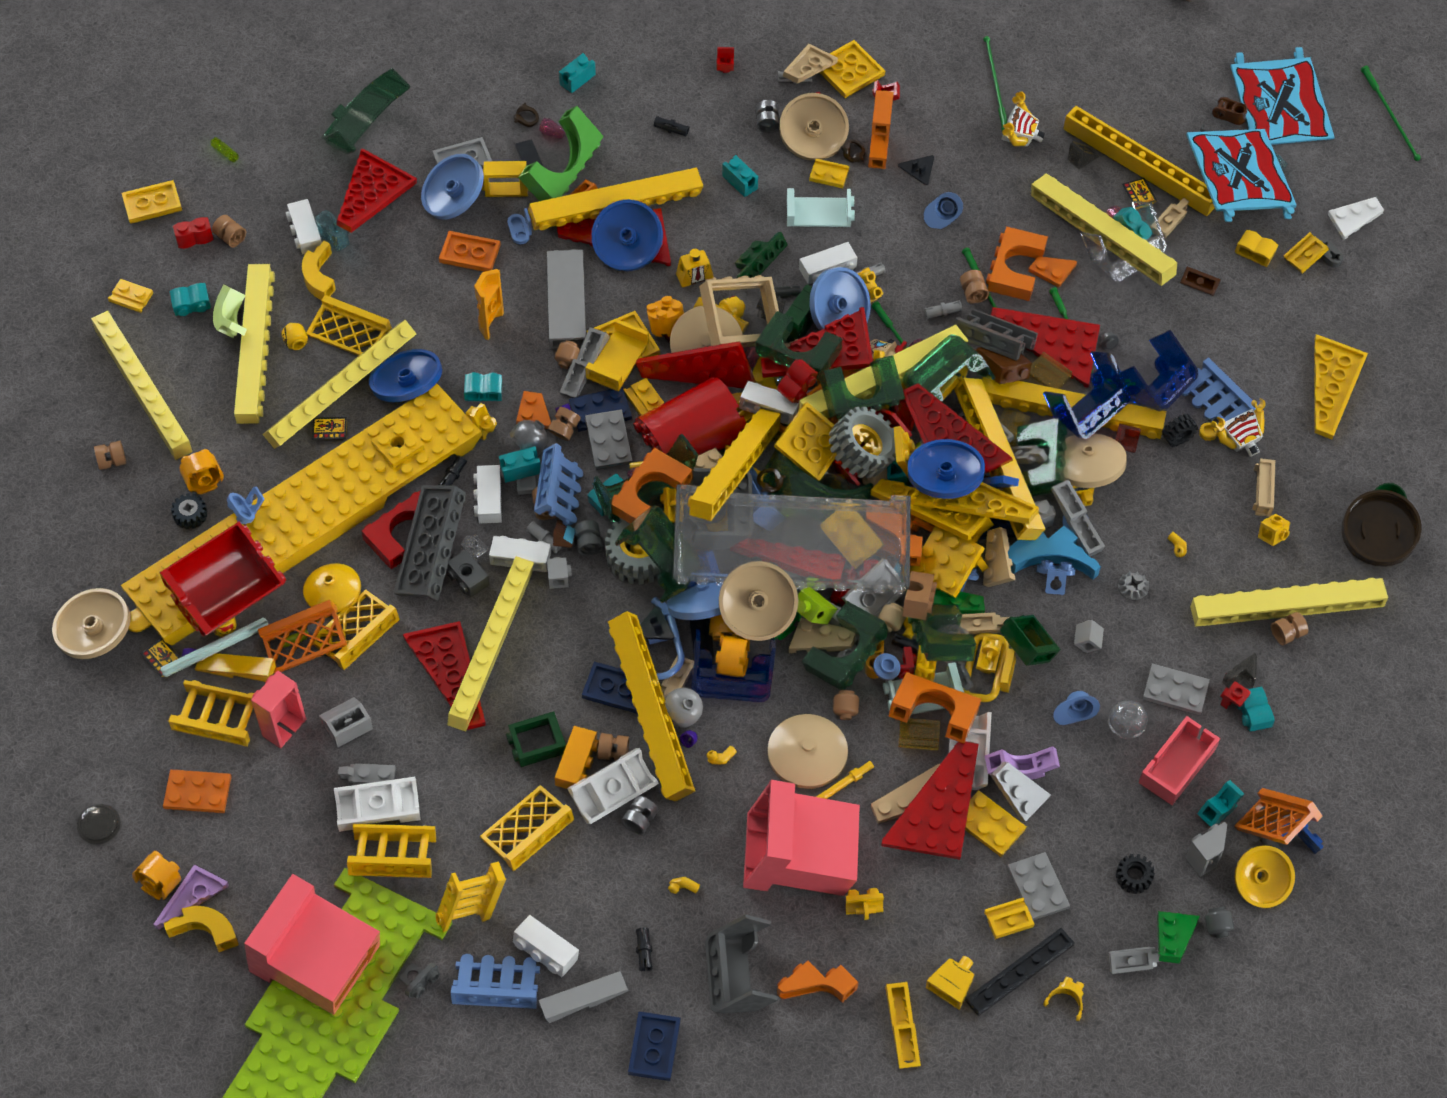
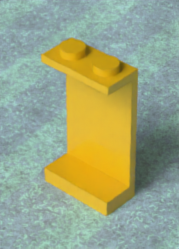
M616 319L614 321L615 330L594 364L588 362L585 372L587 379L619 392L636 365V360L641 357L649 344V332Z

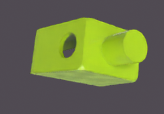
M808 587L801 590L798 594L797 612L811 623L828 625L838 609L813 588Z

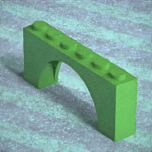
M578 106L565 111L558 121L566 133L570 146V158L566 169L562 173L552 172L536 161L527 165L518 177L539 201L562 197V195L568 192L569 185L577 179L576 175L584 169L585 162L593 156L592 152L600 146V141L604 137Z

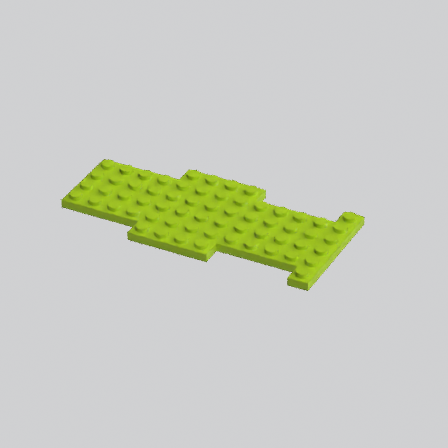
M344 868L334 884L335 888L350 895L342 910L380 931V947L334 1015L273 980L245 1023L246 1028L262 1036L222 1098H322L336 1074L356 1083L399 1012V1008L382 1000L423 932L440 940H443L447 931L443 932L441 925L437 924L436 912L363 876L348 875V869Z

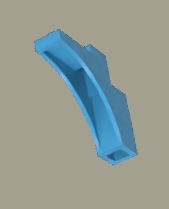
M1065 526L1061 527L1049 538L1043 532L1036 540H1017L1009 547L1008 551L1009 559H1012L1013 566H1011V572L1013 574L1026 567L1041 564L1042 560L1053 561V564L1060 565L1063 561L1071 562L1075 569L1083 572L1091 579H1095L1099 575L1101 566L1095 559L1089 557L1083 548L1076 545L1078 537Z

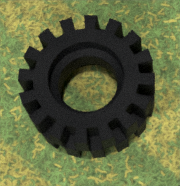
M1183 414V416L1179 415L1178 418L1175 417L1172 422H1168L1169 425H1165L1162 435L1170 446L1177 447L1180 444H1184L1185 441L1188 442L1189 438H1193V434L1197 433L1198 426L1189 414Z
M1130 854L1129 858L1125 856L1117 867V883H1121L1122 889L1127 888L1126 892L1130 893L1132 890L1133 894H1137L1138 891L1143 893L1145 889H1149L1154 879L1155 869L1154 866L1151 867L1152 862H1146L1147 857L1145 856L1141 859V854H1137L1136 857H1134V854ZM1130 868H1138L1141 870L1143 877L1140 880H1133L1128 876L1127 871Z

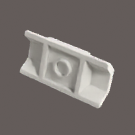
M992 712L976 716L966 738V742L979 744L972 790H979L988 785L985 755H988L990 750ZM949 740V752L958 741Z

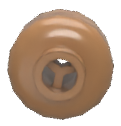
M569 340L560 343L555 354L558 366L568 369L573 359L578 357L580 352L579 345Z
M841 690L839 694L834 696V714L840 716L841 720H851L853 716L859 713V697L855 695L854 691Z

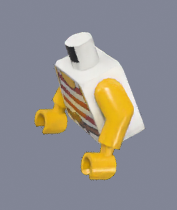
M1022 91L1017 92L1016 96L1012 99L1013 103L1017 104V106L1014 107L1009 115L1007 124L1003 125L1005 129L1002 131L1001 139L1011 142L1013 146H1028L1032 139L1041 143L1045 133L1037 130L1039 120L1028 110L1024 102L1025 94Z
M1260 398V404L1257 406V402L1252 400L1251 404L1256 408L1255 410H1248L1226 422L1220 417H1217L1218 424L1212 421L1211 426L1217 428L1216 433L1220 443L1230 449H1234L1236 452L1245 448L1250 457L1258 454L1260 451L1256 443L1260 441L1264 434L1265 419L1263 408L1266 405L1265 401Z

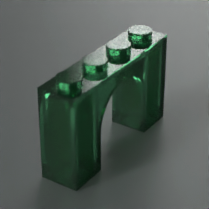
M777 311L756 340V354L787 367H790L795 360L802 359L818 372L816 379L822 381L842 351V338L825 332L813 349L806 352L792 351L784 345V342L793 330V317Z
M894 356L878 358L870 363L876 383L875 393L870 399H859L849 392L841 367L821 372L819 379L830 418L837 417V420L841 419L855 407L860 409L867 407V410L872 408L878 411L883 409L882 406L889 405V408L900 405V401L905 399Z
M1059 418L1017 427L1016 443L1019 446L1037 445L1038 448L1050 449L1047 460L1041 466L1033 470L1021 472L1032 497L1052 493L1051 488L1065 481L1063 473L1066 465L1064 455L1067 449L1065 438L1068 431L1066 425Z
M849 601L844 604L836 617L841 626L860 637L857 648L847 656L832 657L813 646L802 660L806 671L840 690H845L853 683L855 675L864 668L869 656L875 653L878 644L887 637L889 631L885 621Z
M932 605V611L927 613L926 620L908 617V623L912 625V631L916 634L917 643L920 644L921 652L924 653L927 661H974L976 642L972 634L939 632L960 631L962 613L958 605Z

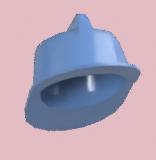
M952 192L941 194L925 208L924 220L930 228L937 229L948 226L962 213L963 202L961 198Z
M1075 691L1067 697L1066 701L1056 707L1053 718L1059 725L1087 720L1097 715L1100 710V704L1096 698L1086 692Z

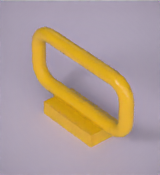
M980 633L971 641L965 667L971 678L978 644L983 641L984 636L993 640H1002L1003 643L992 691L984 695L972 693L969 690L966 691L964 688L963 690L966 694L980 698L981 702H990L997 698L1000 688L1001 691L1009 693L1016 663V652L1013 649H1009V643L1004 636Z

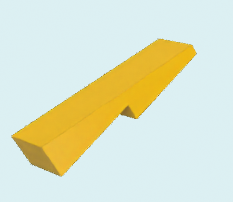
M215 653L197 662L195 671L229 678L238 676L266 682L268 677L273 675L276 664L274 658Z
M908 982L886 984L885 989L899 1069L921 1066ZM913 1060V1062H911V1063H906V1062H904V1061Z

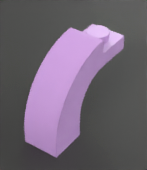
M1053 746L1023 756L1011 755L1003 749L985 755L987 771L990 776L1003 762H1009L1030 779L1044 777L1045 772L1060 767L1057 751Z

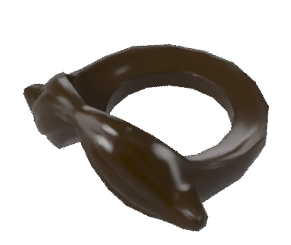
M526 103L522 104L513 116L515 123L518 122L526 127L536 125L539 120L537 111L527 106ZM522 111H530L534 113L536 119L533 122H528L518 114Z
M850 139L845 142L844 146H841L844 158L850 162L864 161L865 148L859 141ZM850 143H855L861 148V152L853 157H850Z
M767 468L758 474L756 482L762 488L761 492L774 493L782 488L786 476L781 475L775 468ZM767 472H773L775 474L776 487L761 481V476Z

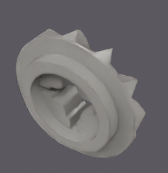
M1129 571L1120 578L1118 588L1126 598L1138 600L1147 595L1149 581L1145 579V575H1140L1138 571L1136 573ZM1132 581H1133L1135 584H1138V585H1137V590H1136V588H1134L1133 585H1131V582H1132Z

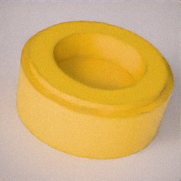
M1204 423L1200 427L1199 435L1206 441H1212L1217 437V428L1212 427L1211 423Z

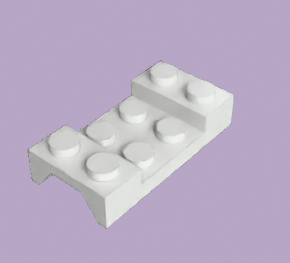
M635 748L621 756L617 761L567 789L586 824H592L659 783L648 770L642 758L641 749Z
M415 777L334 788L339 832L353 830V824H372L400 820V823L421 820Z

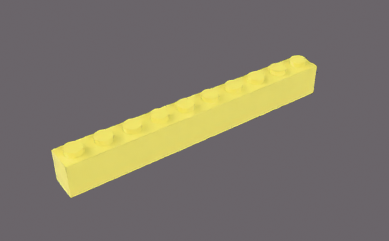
M1046 173L1031 184V196L1160 286L1176 275L1177 262L1173 258L1167 256L1160 249L1148 243L1147 240L1142 239L1132 230L1111 218L1094 204L1083 199L1082 196L1061 184L1054 177Z
M248 264L242 327L246 328L247 331L244 336L241 335L234 410L237 424L259 423L260 417H263L261 401H264L265 394L262 386H266V376L263 373L267 371L265 356H268L269 353L266 341L270 340V332L267 330V327L271 326L269 311H272V300H270V297L274 295L271 282H275V273L271 271L270 264Z
M109 311L91 318L96 333L174 459L177 460L192 453L189 439Z
M406 320L397 324L263 433V436L274 449L281 446L413 338L416 332Z
M954 325L799 401V410L804 403L808 402L827 419L832 416L835 417L846 409H852L862 401H868L873 396L879 393L882 394L893 386H899L909 378H915L920 373L929 371L940 363H946L956 355H962L967 349L968 339L958 326Z
M515 556L449 711L448 726L467 731L531 578L534 562Z
M1368 578L1366 580H1349L1339 583L1334 581L1320 585L1315 583L1301 587L1298 585L1290 588L1276 587L1271 590L1257 589L1252 592L1238 591L1233 594L1219 593L1214 596L1200 595L1193 598L1190 608L1195 627L1283 618L1296 611L1302 615L1379 608L1385 606L1388 595L1383 578Z

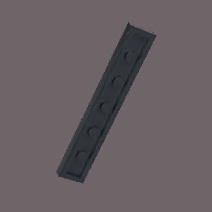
M1062 928L1058 929L966 997L965 1001L980 1016L1074 946L1075 942Z

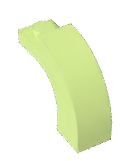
M224 284L214 306V327L219 332L232 338L237 333L244 336L247 329L238 324L237 315L246 295Z

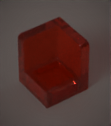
M1119 424L1115 440L1123 446L1125 451L1135 453L1141 429Z

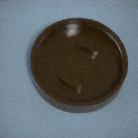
M1373 490L1357 497L1348 507L1342 521V537L1347 549L1359 560L1381 567L1393 566L1407 559L1416 548L1422 531L1421 519L1414 505L1404 496L1388 490Z

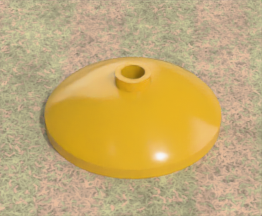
M339 563L327 564L317 568L307 577L303 586V595L309 607L331 600L336 604L338 612L349 608L357 600L361 592V581L357 572L353 568Z
M1262 845L1251 848L1242 855L1235 869L1237 890L1241 897L1253 906L1261 908L1277 906L1288 898L1294 887L1295 871L1289 857L1276 847ZM1259 872L1262 873L1261 879L1257 878Z

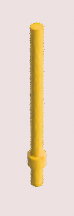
M868 761L860 768H854L849 772L848 776L816 797L828 799L853 781L857 782L863 778L862 775L874 768L873 763Z

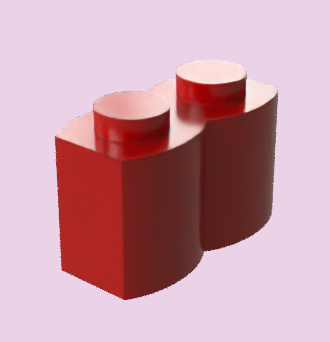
M200 217L191 222L185 221L173 225L178 248H190L195 244H206L214 240L207 217Z
M795 360L780 381L777 391L791 403H799L801 399L807 396L808 388L816 383L818 372L804 360Z

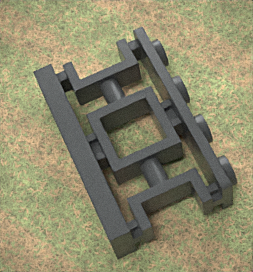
M973 309L971 314H968L967 320L960 317L954 320V325L958 326L969 343L1014 360L1019 359L1020 354L1024 352V348L1033 350L1038 336L1037 332Z

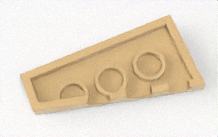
M940 763L871 803L877 823L899 818L939 767Z

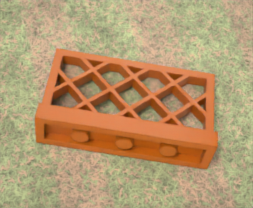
M328 600L258 629L268 658H274L275 664L279 655L287 658L284 665L275 667L274 674L277 670L283 672L347 645L337 615L336 604ZM333 616L334 622L331 628L324 626L325 619ZM310 624L317 625L313 635L305 633L307 626ZM321 628L329 631L324 641L316 638ZM293 631L299 633L295 643L286 640ZM333 633L339 635L341 642L334 645L328 643ZM303 635L311 638L306 648L298 645ZM277 638L281 642L277 650L271 648L269 641ZM315 640L323 643L317 652L310 650ZM285 642L293 645L289 655L281 653ZM297 647L304 650L302 657L299 659L292 658Z
M1262 788L1257 793L1261 799L1236 823L1235 828L1241 832L1287 845L1310 820L1318 822L1323 816L1313 801Z

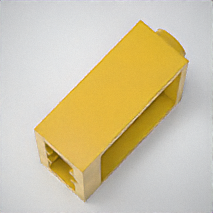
M485 161L482 185L485 197L528 196V188L520 179L519 182H489V178H518L527 166L526 161Z

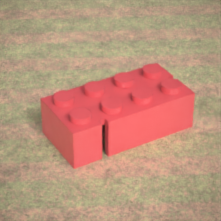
M277 670L274 675L268 677L265 685L253 694L251 701L262 736L281 749L292 737V734L277 725V723L280 722L293 732H296L307 719L300 694L298 693L297 683Z
M1188 716L1185 717L1155 755L1154 759L1143 770L1139 780L1142 786L1170 805H1173L1214 753L1220 741L1218 736L1206 728L1203 730L1200 740L1197 739L1202 726Z

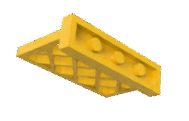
M324 295L321 300L322 305L306 334L359 356L363 353L361 347L369 344L372 346L373 343L388 333L392 327L389 319ZM325 310L333 315L331 318L322 319ZM346 318L349 323L338 326L337 320ZM335 321L337 327L327 331L324 324ZM358 324L364 325V330L354 332L353 326ZM323 326L325 332L320 334L313 333L316 327ZM351 327L353 334L342 337L341 330ZM380 331L378 337L370 338L369 332ZM339 332L341 338L334 341L329 339L328 335ZM367 333L369 340L358 343L357 337ZM355 338L356 345L351 347L345 345L344 341Z
M364 590L349 608L338 614L340 624H343L345 639L346 634L356 633V636L352 640H346L347 645L342 647L336 654L329 652L326 655L336 661L340 668L345 670L400 620L396 608L391 604L388 606L369 591ZM366 597L371 600V604L361 605V601ZM374 609H384L380 614L374 615ZM371 610L369 616L360 617L361 611ZM350 611H357V617L347 618V614ZM332 619V620L326 625V627L331 628V626H332V624H333V622H334V619ZM370 621L366 627L360 628V622ZM357 622L356 628L346 629L347 623ZM322 628L316 638L326 637L329 631ZM333 633L328 643L334 645L341 642H332L333 636H338V634ZM316 640L313 643L319 650L323 644Z
M540 785L480 835V838L515 871L574 820L572 809L568 805H563ZM540 793L545 796V802H534L535 797ZM523 807L531 808L530 815H519V811ZM534 807H545L544 814H534ZM548 807H558L560 809L555 814H548ZM544 819V823L540 827H533V820ZM508 820H515V828H504V823ZM519 820H530L529 827H518ZM519 832H529L527 838L517 840ZM492 833H500L499 841H491L488 837ZM504 833H514V840H503ZM503 845H513V850L506 855L502 851Z

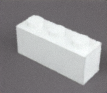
M308 199L287 204L288 211L285 213L288 222H292V225H290L292 236L296 235L297 237L294 239L296 248L301 250L302 255L308 250L314 252L316 247L320 246L322 242Z
M849 242L803 257L799 261V270L808 285L814 283L817 277L828 269L845 267L854 270L857 268V256Z
M748 381L740 397L739 409L754 414L760 408L781 413L780 422L789 425L798 413L799 403H791L776 389Z
M500 465L477 466V473L474 474V485H477V489H474V501H477L478 505L474 506V516L478 517L479 523L502 522Z
M493 536L489 553L490 565L511 567L515 556L534 562L533 571L547 572V559H550L551 546L543 541L535 542L523 538L513 539L507 536Z
M531 915L514 931L513 943L515 946L530 954L536 962L544 964L553 974L563 977L578 960L579 949Z

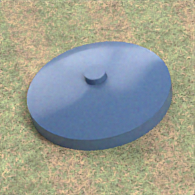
M454 154L440 161L430 171L422 187L421 200L425 210L433 217L442 220L457 217L465 212L475 202L482 189L484 175L478 161L467 154Z
M836 267L822 272L817 277L810 293V311L819 331L824 329L825 325L841 319L847 314L851 315L859 311L860 307H864L866 321L868 322L871 309L870 295L865 282L856 272L849 268Z
M725 579L697 582V585L693 587H684L676 591L667 600L669 614L674 618L682 620H699L721 615L719 592Z

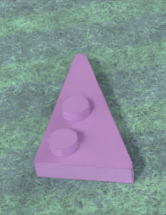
M194 865L155 921L154 927L160 930L164 927L163 923L168 922L169 919L181 917L183 915L182 908L202 904L229 886L228 882Z

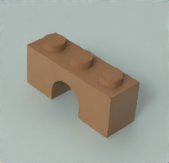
M911 571L904 601L903 617L926 620L927 613H931L937 583L933 582V574Z

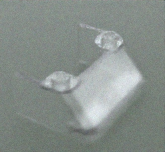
M1133 201V207L1139 212L1142 221L1146 222L1152 230V235L1147 239L1148 243L1164 253L1166 242L1153 204ZM1081 234L1091 261L1111 280L1121 281L1137 271L1136 268L1111 251L1107 252L1101 235Z

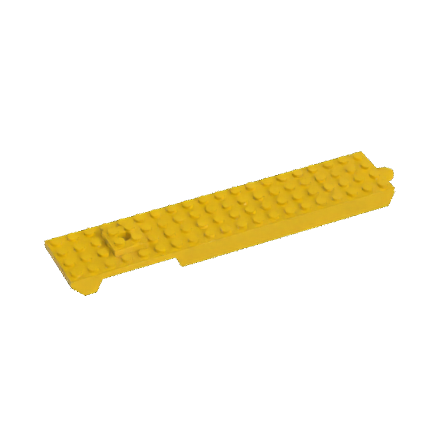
M436 383L426 393L411 399L264 493V501L255 514L254 520L251 523L242 525H246L249 528L254 541H259L263 547L262 554L271 557L277 572L281 571L284 573L384 508L388 496L453 454L462 457L473 450L482 436L481 430L472 423L470 418ZM258 498L253 500L252 505L257 503ZM235 513L121 585L122 590L126 592L137 607L130 612L129 631L141 632L149 626H153L162 639L172 646L196 631L170 596L172 592L164 586L160 572L236 524L238 521Z

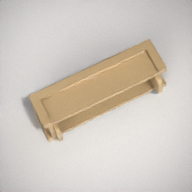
M1260 458L1259 464L1256 463L1254 471H1257L1256 503H1254L1252 510H1255V515L1270 517L1274 509L1275 460Z

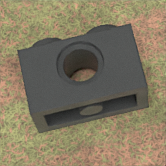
M466 550L448 561L447 574L451 580H456L459 583L458 586L464 594L467 592L472 597L490 585L487 573Z

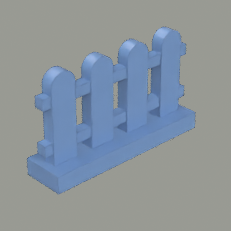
M1209 357L1203 361L1202 370L1198 368L1195 370L1196 374L1188 381L1185 379L1181 381L1180 394L1183 396L1192 394L1194 396L1192 399L1193 407L1201 408L1204 406L1207 409L1204 412V417L1207 420H1214L1220 417L1226 422L1248 410L1256 409L1251 404L1252 399ZM1206 383L1208 387L1198 393L1196 389ZM1218 395L1221 399L1211 405L1209 401ZM1231 407L1234 411L1224 418L1221 414Z
M557 443L543 450L534 511L539 515L548 511V515L558 517L567 526L577 522V517L571 510L579 507V502L573 495L581 492V486L575 480L583 477V471L578 467V463L575 461L571 462L564 457V454L561 453V446Z
M464 954L460 962H456V969H459L458 980H453V986L451 987L452 1004L536 1009L538 985H534L535 973L540 974V966H536V961L532 957L526 958L523 965H515V959L512 956L505 957L502 964H494V958L491 955H485L481 963H474L472 955ZM473 970H480L479 982L471 981ZM494 971H501L500 983L492 982ZM514 972L522 973L521 984L513 983Z

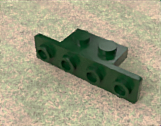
M777 232L769 242H753L740 255L735 265L738 269L743 270L737 275V279L741 276L754 278L764 272L788 245L782 232Z

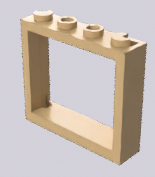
M757 275L754 278L741 276L738 279L724 277L720 280H716L713 277L712 279L705 280L699 286L711 346L738 341L741 342L742 347L771 346L785 340L772 277ZM760 288L769 333L722 336L713 291Z

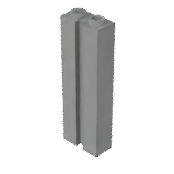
M583 250L547 251L550 349L558 348L559 344L566 340L575 342L579 347H582L586 337Z

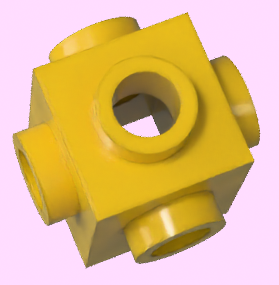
M1274 514L1261 522L1258 538L1274 546L1287 539L1290 533V522Z

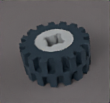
M186 493V496L180 495V499L176 498L175 503H172L171 512L173 519L181 528L185 526L186 529L190 527L194 529L196 525L201 526V522H205L207 508L200 496L197 497L196 494L190 496V493Z

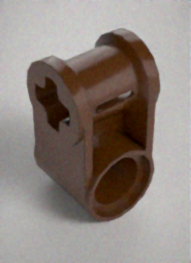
M1221 97L1212 114L1218 119L1235 125H1241L1245 122L1248 108L1243 103L1227 97Z

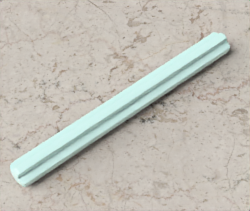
M261 618L162 666L160 668L163 676L168 677L258 633L259 628L269 625L266 618Z

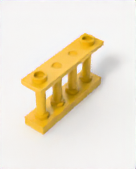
M184 680L185 690L189 694L181 714L178 716L171 714L168 721L171 730L248 747L250 737L245 729L253 710L251 699L254 693L246 694L205 685L196 680ZM196 695L207 696L208 698L200 719L188 718ZM215 699L227 701L219 723H208L207 720ZM234 703L246 705L238 727H227L226 725Z
M353 824L354 840H358L356 856H348L347 858L348 875L431 878V858H426L428 842H436L435 826ZM367 840L379 841L377 857L364 856ZM387 841H400L397 857H385ZM408 842H420L418 858L406 857Z
M499 861L491 863L488 872L484 876L459 882L456 873H451L435 915L438 925H441L443 932L448 931L451 920L473 914L479 915L482 922L491 918L506 881Z

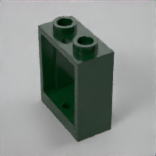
M1034 615L1009 617L1004 621L1003 627L999 630L1026 666L1049 663L1061 650Z
M554 711L508 725L509 733H506L509 745L513 744L515 750H512V755L515 762L519 761L520 767L564 754L566 744ZM548 725L555 744L523 753L517 734Z

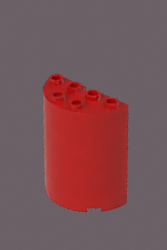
M712 377L637 417L633 426L637 433L641 432L645 444L653 447L651 450L656 448L685 465L686 461L715 448L717 451H720L725 446L731 445L732 441L737 439L739 432L744 430L746 420L744 416L739 415L736 409L739 405L726 385L719 378Z
M240 521L160 572L163 584L172 592L170 596L190 625L196 631L199 630L200 634L204 637L283 586L286 581L281 571L277 572L274 568L275 564L271 557L262 554L263 547L259 541L252 539L251 531L246 525L243 526Z

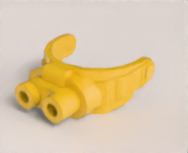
M1065 977L1064 981L1060 982L1059 986L1049 993L1043 1003L1044 1007L1049 1004L1048 1001L1052 996L1061 993L1068 994L1079 1005L1076 1021H1080L1083 1010L1082 990L1084 984L1081 982L1074 983L1072 978Z

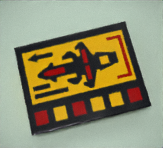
M1145 178L1122 184L1135 208H1142L1157 202Z
M318 417L313 419L312 440L346 439L347 417Z
M162 638L140 653L160 677H165L160 669L162 666L181 658Z

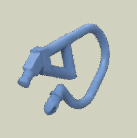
M654 597L651 603L660 608L665 619L668 621V625L674 634L673 641L678 655V660L674 667L664 673H656L658 680H664L672 677L682 668L685 655L675 618L669 614L667 604ZM648 639L649 645L662 641H667L660 639Z

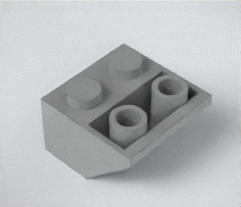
M354 697L319 715L321 722L337 748L373 729L370 716L362 703Z
M1226 822L1220 825L1214 824L1208 829L1207 833L1203 835L1198 834L1191 840L1192 843L1188 848L1186 859L1200 877L1216 868L1224 851L1227 831Z

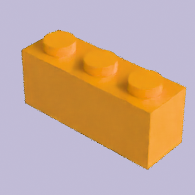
M577 726L573 727L555 775V786L567 789L582 779L587 778L586 770L591 769L593 757L591 756L593 751L597 752L599 740H597V732Z

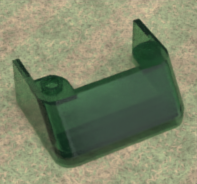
M951 334L905 373L903 383L906 388L919 383L942 402L943 394L939 388L964 366L969 371L977 372L978 375L994 380L996 377L983 357L960 336Z
M657 505L647 509L625 527L615 541L616 546L624 541L630 545L639 543L661 571L658 575V583L665 590L660 599L661 603L686 590L700 566L697 554Z

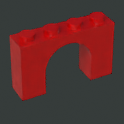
M420 491L414 492L407 500L398 503L394 509L382 514L378 520L366 525L362 530L363 540L391 570L402 563L405 552L403 547L392 537L391 533L400 522L413 520Z

